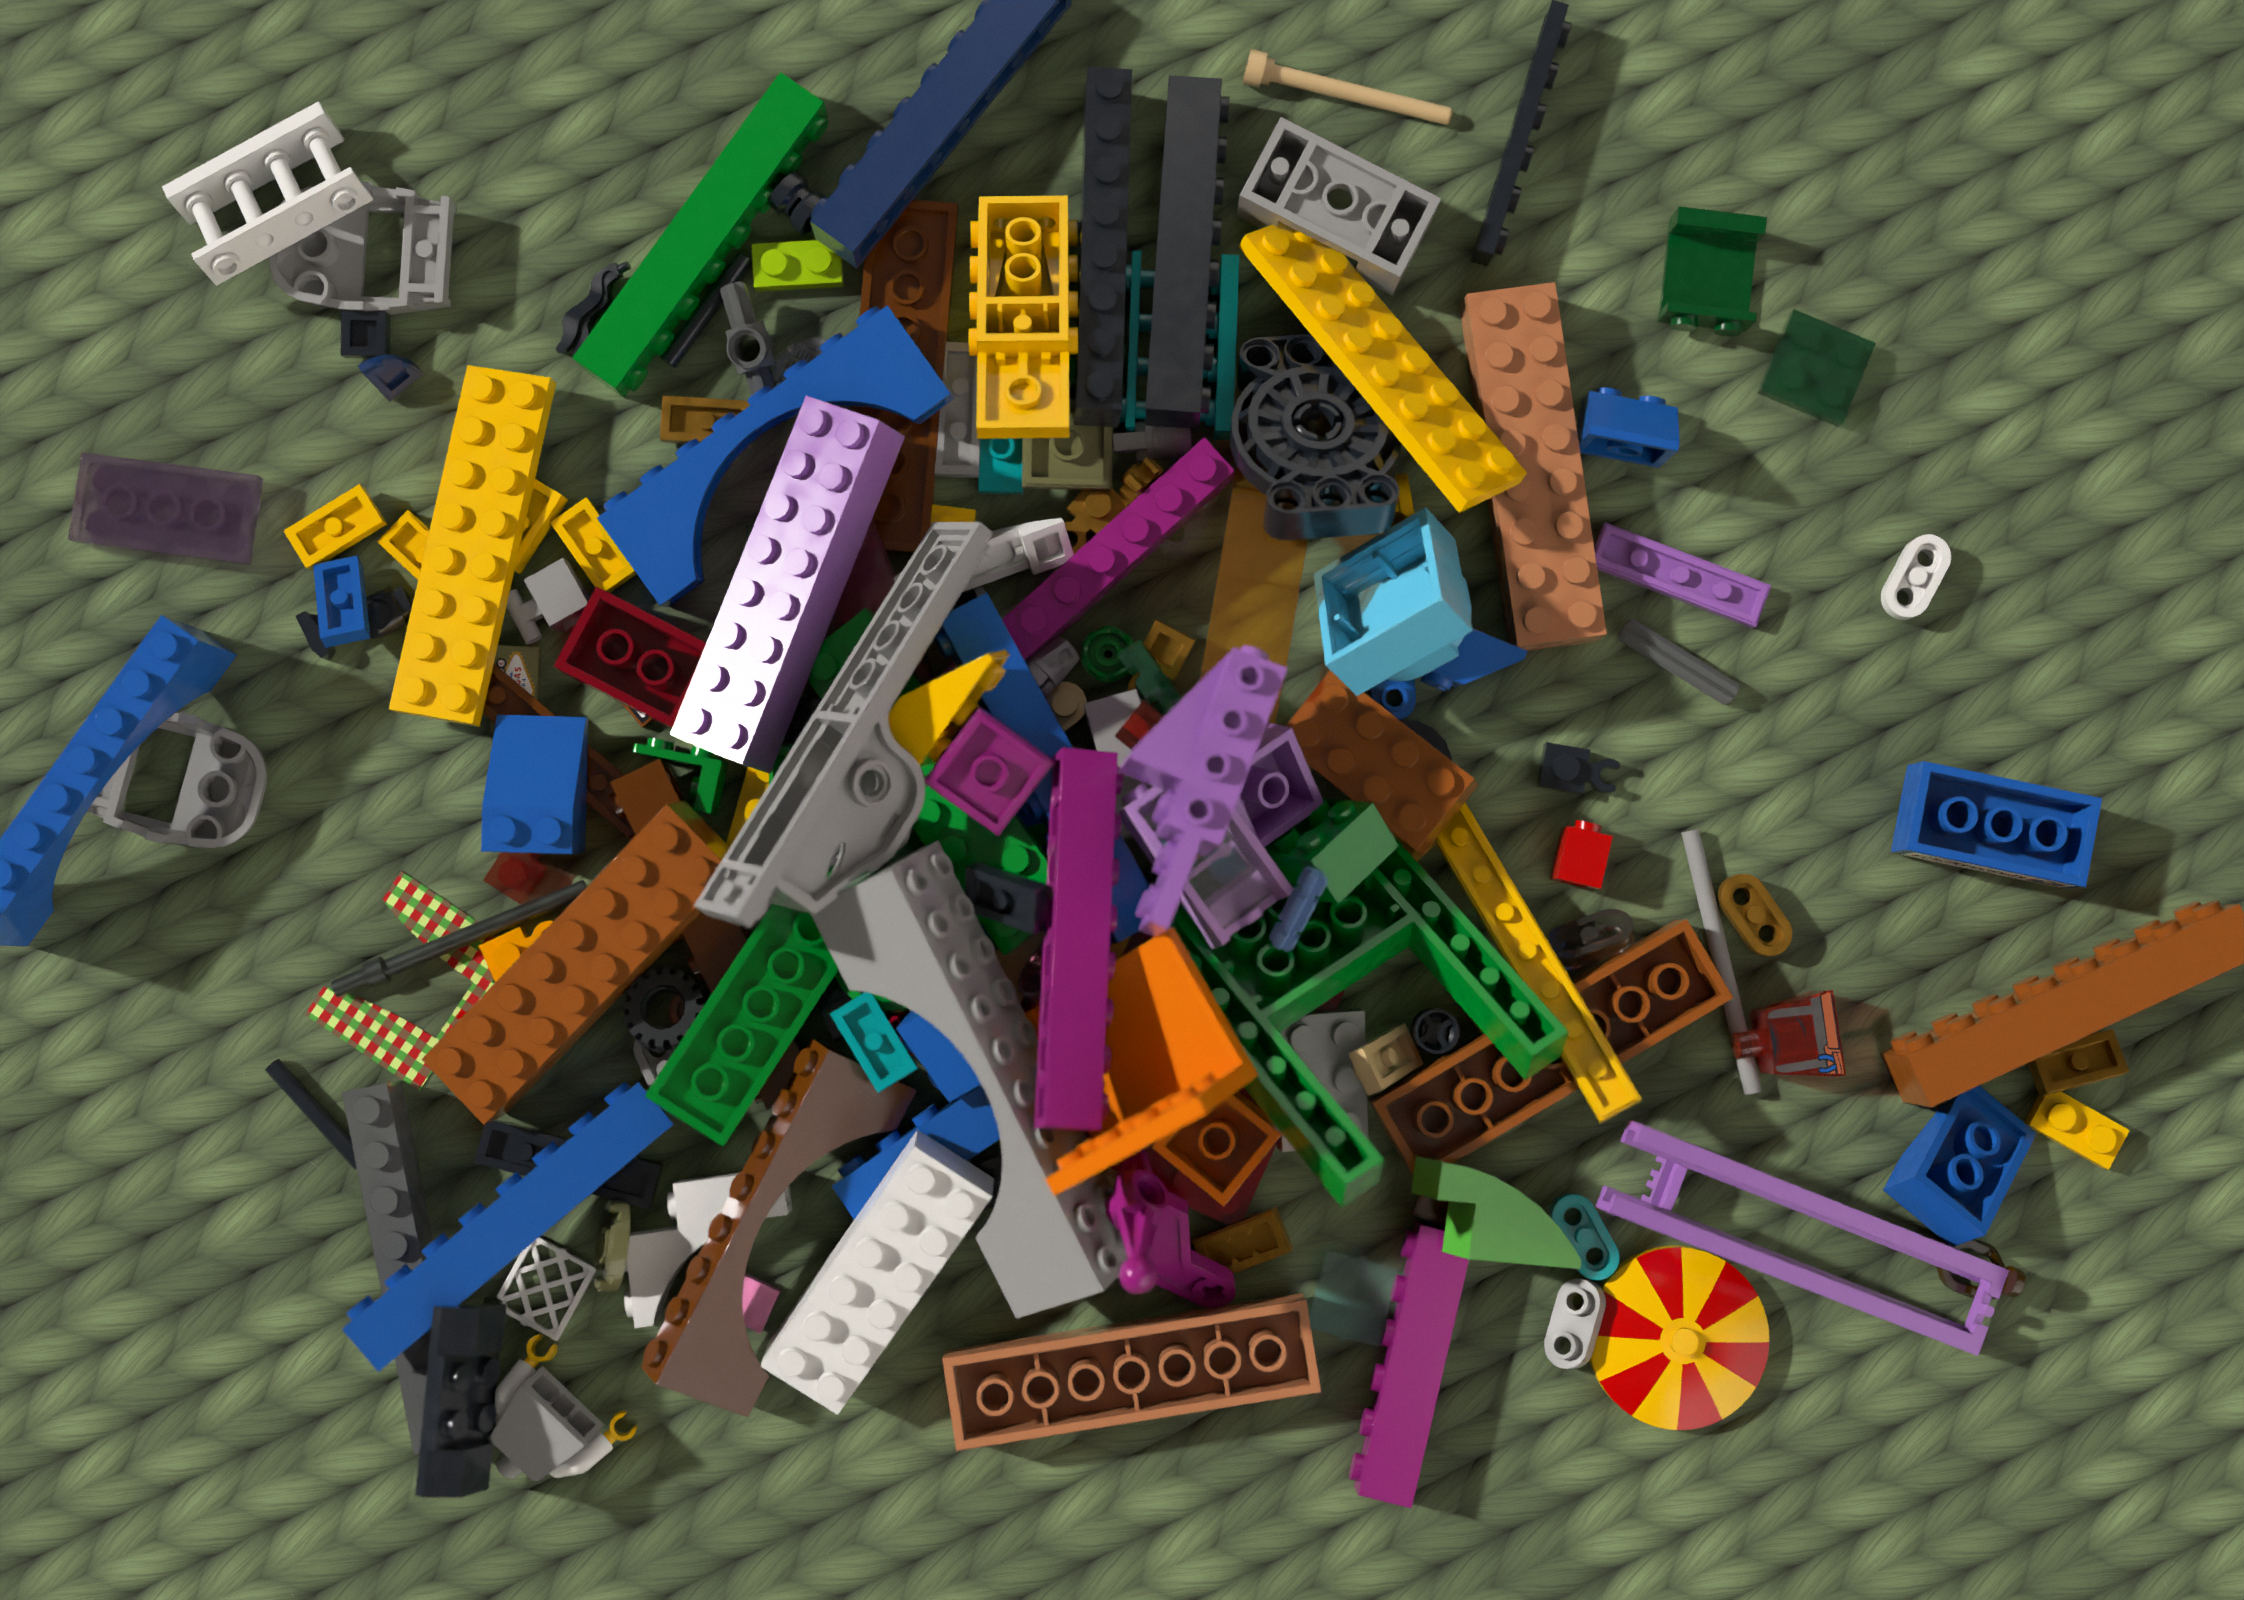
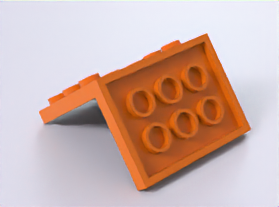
M1174 927L1115 960L1114 976L1111 980L1108 979L1107 998H1111L1113 1001V1019L1111 1025L1106 1027L1105 1045L1110 1046L1111 1066L1109 1073L1103 1075V1093H1107L1109 1097L1108 1118L1106 1122H1101V1130L1089 1132L1092 1138L1056 1160L1060 1169L1045 1178L1054 1196L1207 1114L1258 1076L1256 1069ZM1040 1005L1025 1013L1027 1019L1036 1030L1038 1042Z

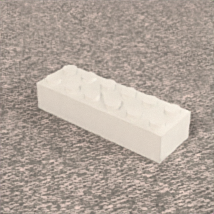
M917 1130L768 1342L761 1367L838 1415L992 1198L994 1178L920 1130Z

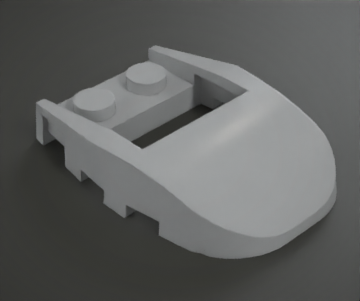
M362 182L371 194L373 201L269 257L271 274L276 284L289 296L308 304L346 311L387 312L390 315L450 307L451 300L448 298L453 220L454 213H457V206L447 196L441 195V201L439 202L423 199L415 190L396 187L395 190L374 186L372 182ZM314 186L303 188L301 192L303 193ZM369 212L404 213L399 298L363 296Z
M182 712L174 713L158 728L193 736L195 741L172 823L122 811L140 745L110 778L87 811L104 818L103 822L119 829H125L145 837L146 840L157 843H175L203 848L223 847L243 838L256 822L267 784L266 762L258 747L244 736L202 720L198 716Z

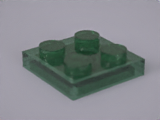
M1794 309L1789 313L1757 394L1839 427L1844 423L1876 343Z

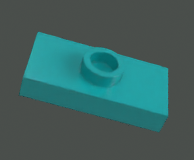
M1022 438L980 439L979 493L1023 495Z

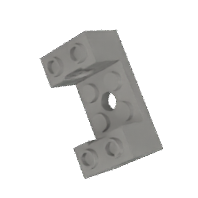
M1280 117L1239 195L1236 216L1260 229L1270 225L1278 227L1280 222L1358 261L1356 271H1358L1368 284L1393 296L1434 217L1441 198ZM1335 189L1345 190L1350 194L1352 204L1344 210L1334 209L1329 205L1327 195Z

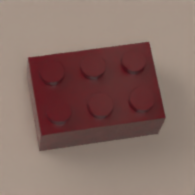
M596 586L558 656L554 667L563 674L672 729L707 643Z

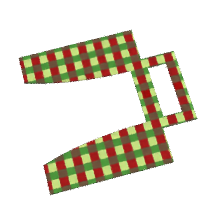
M403 871L400 872L382 899L395 916L423 943L478 922ZM492 935L440 956L441 959L473 983L436 1038L409 1021L369 1001L351 994L337 997L333 989L323 986L305 1015L420 1091L432 1073V1070L421 1059L495 983L479 945L499 937V935Z

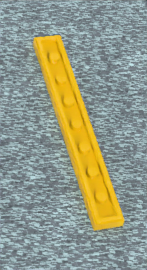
M1465 802L1434 841L1501 956L1569 1031L1561 1058L1601 1124L1640 1103L1642 1098Z

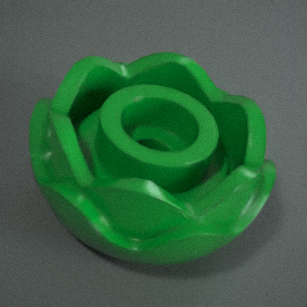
M1104 626L1089 633L1084 638L1081 646V663L1085 671L1095 679L1103 682H1114L1125 677L1132 670L1135 664L1136 648L1134 641L1129 635L1117 627ZM1111 651L1113 655L1107 659L1104 657V653Z

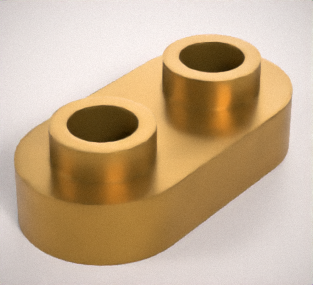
M1749 874L1732 875L1725 879L1718 890V903L1747 947L1752 952L1761 956H1775L1784 952L1791 943L1792 928L1762 882ZM1738 888L1746 893V901L1742 905H1738L1733 899V893ZM1764 925L1768 926L1772 931V937L1768 942L1762 941L1759 937V930Z

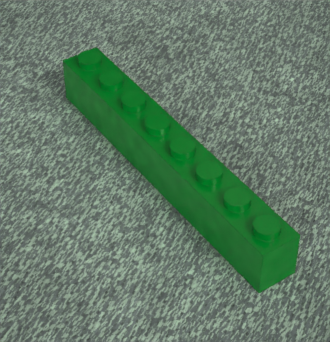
M782 72L778 74L574 354L572 359L581 369L623 398H625L630 390L634 392L642 385L648 374L646 369L655 355L661 356L668 349L674 338L672 331L680 320L689 319L695 312L700 302L698 296L707 283L712 285L719 279L725 269V258L733 247L739 249L745 243L751 232L749 225L759 212L764 214L770 208L768 201L774 189L784 177L798 170L803 159L801 154L810 141L816 143L824 134L828 126V120H826L828 113L821 99Z

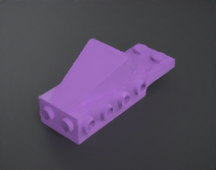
M1242 646L1241 649L1233 647L1132 749L1119 768V773L1166 791L1164 795L1160 796L1151 821L1158 823L1154 836L1168 842L1166 846H1161L1153 865L1152 872L1159 874L1156 884L1151 885L1149 890L1145 889L1135 916L1142 918L1138 930L1154 937L1169 929L1197 853L1207 856L1221 846L1287 671L1286 667L1268 661L1269 655L1260 649L1251 646Z

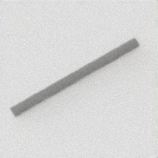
M1696 829L1682 832L1712 962L1733 996V999L1723 1004L1730 1037L1748 1034L1747 1025L1700 831ZM1749 1036L1751 1053L1735 1055L1744 1095L1762 1091Z

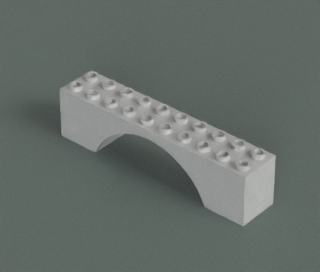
M935 841L881 865L872 873L865 872L839 890L836 893L838 897L817 913L810 914L849 990L868 992L888 998L922 1016L942 1032L962 1053L984 1087L999 1129L1002 1148V1179L993 1212L986 1225L975 1238L1016 1319L1104 1292L1119 1276L1123 1262L1128 1259L1120 1231L1112 1225L1105 1214L1104 1203L1113 1193V1185L1110 1184L1104 1170L1055 1196L1045 1181V1178L1060 1169L1056 1160L1076 1149L1078 1145L1088 1140L1085 1132L1034 1129L1038 1062L1036 1030L1027 1019L1016 997L1015 988L1012 982L1007 979L995 955L992 942L986 937L974 914L973 904L965 895L954 874L951 860L943 852L939 842Z

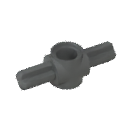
M735 282L725 285L721 288L720 292L731 326L730 330L725 331L727 336V355L735 365L738 375L745 374L751 396L765 386L773 389L776 385L770 367L776 365L774 340L767 332L764 321H756L746 284L744 282ZM749 335L755 337L760 344V353L753 361L747 359L742 352V343Z

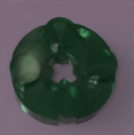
M1141 639L1117 653L1132 676L1139 672L1140 676L1136 678L1135 684L1149 704L1156 700L1159 701L1153 707L1164 718L1182 700V697L1164 674L1154 656Z

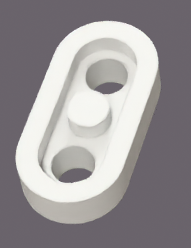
M1926 534L1911 540L1905 546L1881 592L1882 606L1890 616L1906 620L1918 616L1926 610L1951 562L1950 548L1942 538ZM1919 552H1924L1928 555L1929 565L1927 567L1922 566L1918 562L1917 556ZM1899 590L1905 591L1908 594L1909 602L1907 605H1902L1898 602L1897 593Z

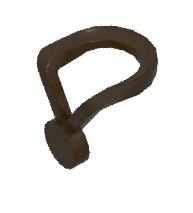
M1971 1240L1952 1247L1957 1250L1971 1248L1987 1256L1992 1264L2010 1270L2001 1292L2003 1295L2017 1297L2023 1291L2026 1281L2023 1270L2013 1266L2005 1267L1998 1251L1991 1244L1979 1240ZM1937 1267L1939 1278L1946 1287L1964 1296L1975 1298L1978 1286L1960 1284L1953 1279L1950 1271Z

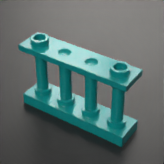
M1133 251L1132 265H1126L1125 292H1131L1127 396H1122V412L1119 423H1126L1125 433L1134 432L1135 419H1145L1146 401H1136L1137 375H1148L1149 358L1137 357L1138 331L1151 332L1152 314L1139 313L1140 288H1154L1155 270H1141V251ZM1229 254L1221 255L1217 287H1208L1210 295H1219L1215 329H1206L1205 334H1209V339H1217L1216 356H1213L1212 371H1203V378H1207V382L1215 383V399H1210L1209 414L1200 413V421H1204L1205 426H1214L1213 439L1230 440L1231 418L1234 410L1239 255Z

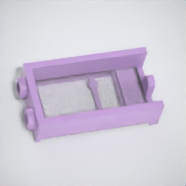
M1143 782L1121 798L1126 806L1118 812L1121 814L1122 823L1154 865L1161 846H1166L1168 841L1154 836L1158 823L1151 821L1160 796L1164 795L1166 791L1155 786L1148 789ZM1235 808L1221 846L1207 856L1197 853L1179 902L1206 938V943L1211 949H1214L1230 941L1229 937L1242 927L1253 923L1263 915V911L1275 902L1288 897L1293 887Z

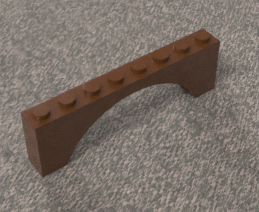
M810 1039L807 1047L798 1054L795 1060L794 1072L787 1086L776 1096L772 1108L773 1112L764 1130L755 1137L747 1163L742 1172L738 1173L733 1179L730 1186V1195L721 1213L717 1214L711 1221L708 1229V1238L699 1255L691 1260L687 1269V1278L680 1292L668 1304L665 1320L656 1338L648 1343L644 1351L641 1368L656 1385L742 1416H749L769 1378L750 1345L743 1317L742 1300L747 1261L753 1242L764 1219L774 1203L793 1180L826 1153L863 1136L897 1130L917 1091L916 1089L900 1080L882 1092L877 1093L857 1058L816 1039Z

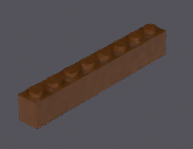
M657 759L610 782L615 791L609 795L611 803L620 819L627 817L634 831L633 834L629 835L630 842L666 804L679 801L686 802L667 760ZM702 912L677 939L679 941L686 940L692 952V955L687 957L691 971L698 982L705 980L712 994L750 937L746 926L710 917ZM796 1034L754 1099L756 1104L763 1102L767 1110L773 1108L776 1096L787 1086L794 1072L795 1060L804 1049L798 1034Z

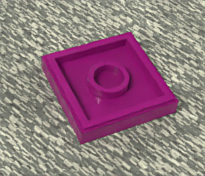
M978 706L925 776L924 783L999 836L1055 763L1054 759L985 709Z

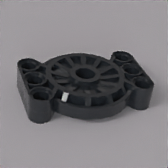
M1311 334L1257 337L1243 343L1240 348L1237 385L1242 393L1238 397L1232 413L1230 448L1235 463L1245 478L1263 494L1267 495L1263 517L1265 532L1277 540L1290 541L1378 534L1388 530L1394 521L1399 497V486L1391 476L1396 469L1402 443ZM1317 435L1324 437L1325 441L1318 442Z

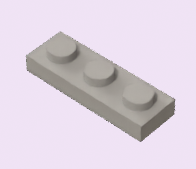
M946 342L943 383L955 399L940 409L935 475L936 477L978 478L980 439H977L976 431L977 356H969V343Z

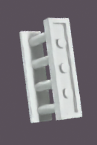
M319 101L162 186L169 202L188 224L198 223L207 245L191 255L193 260L216 286L373 201L371 194L351 167L341 172L330 148L345 140L339 128ZM315 157L325 181L302 193L292 173V169ZM276 179L286 202L262 214L252 191ZM236 200L246 224L223 236L213 212Z

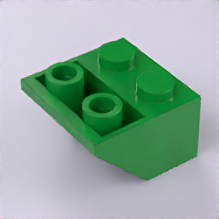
M1322 797L1323 803L1311 815L1272 841L1265 850L1285 878L1294 886L1300 887L1297 881L1304 868L1309 866L1322 870L1328 878V883L1322 895L1319 897L1315 896V898L1319 901L1338 904L1399 845L1373 803Z

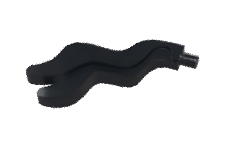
M628 261L619 265L614 262L596 273L591 282L589 295L564 315L562 320L563 336L556 347L558 353L566 354L576 346L572 353V356H574L593 330L595 320L605 313L612 304L613 284L624 277V272L631 269Z

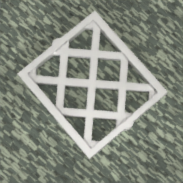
M540 1236L520 1253L497 1298L506 1303L521 1297L525 1313L520 1314L506 1306V1314L520 1321L523 1326H530L558 1341L596 1272V1266L570 1253L567 1248H561ZM542 1244L555 1251L556 1257L541 1261L537 1245ZM531 1249L535 1263L521 1267ZM569 1259L583 1267L584 1272L569 1276L564 1260ZM558 1263L562 1279L547 1283L543 1267ZM537 1269L541 1285L526 1289L522 1273ZM514 1278H516L519 1292L506 1295ZM585 1278L574 1296L571 1282ZM564 1284L568 1300L553 1304L549 1288ZM543 1291L547 1307L532 1311L528 1295ZM569 1306L559 1325L555 1310ZM549 1312L553 1328L547 1329L536 1323L534 1316Z

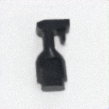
M403 585L394 590L389 586L366 597L371 639L384 637L408 625L413 603ZM304 611L296 615L311 650L327 661L332 659L336 650L334 646L325 648L319 634L318 614Z

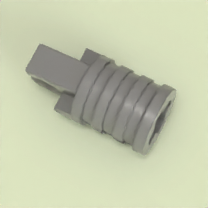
M1136 422L1135 432L1115 433L1112 435L1113 452L1115 454L1136 453L1137 462H1142L1146 457L1153 460L1179 459L1192 449L1190 428L1145 425V422Z
M1058 636L1031 656L1026 664L1044 697H1047L1051 690L1061 683L1080 658L1072 645L1067 640Z

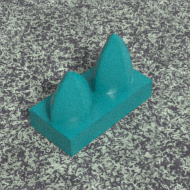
M864 992L830 1013L877 1093L882 1092L918 1069L872 993Z

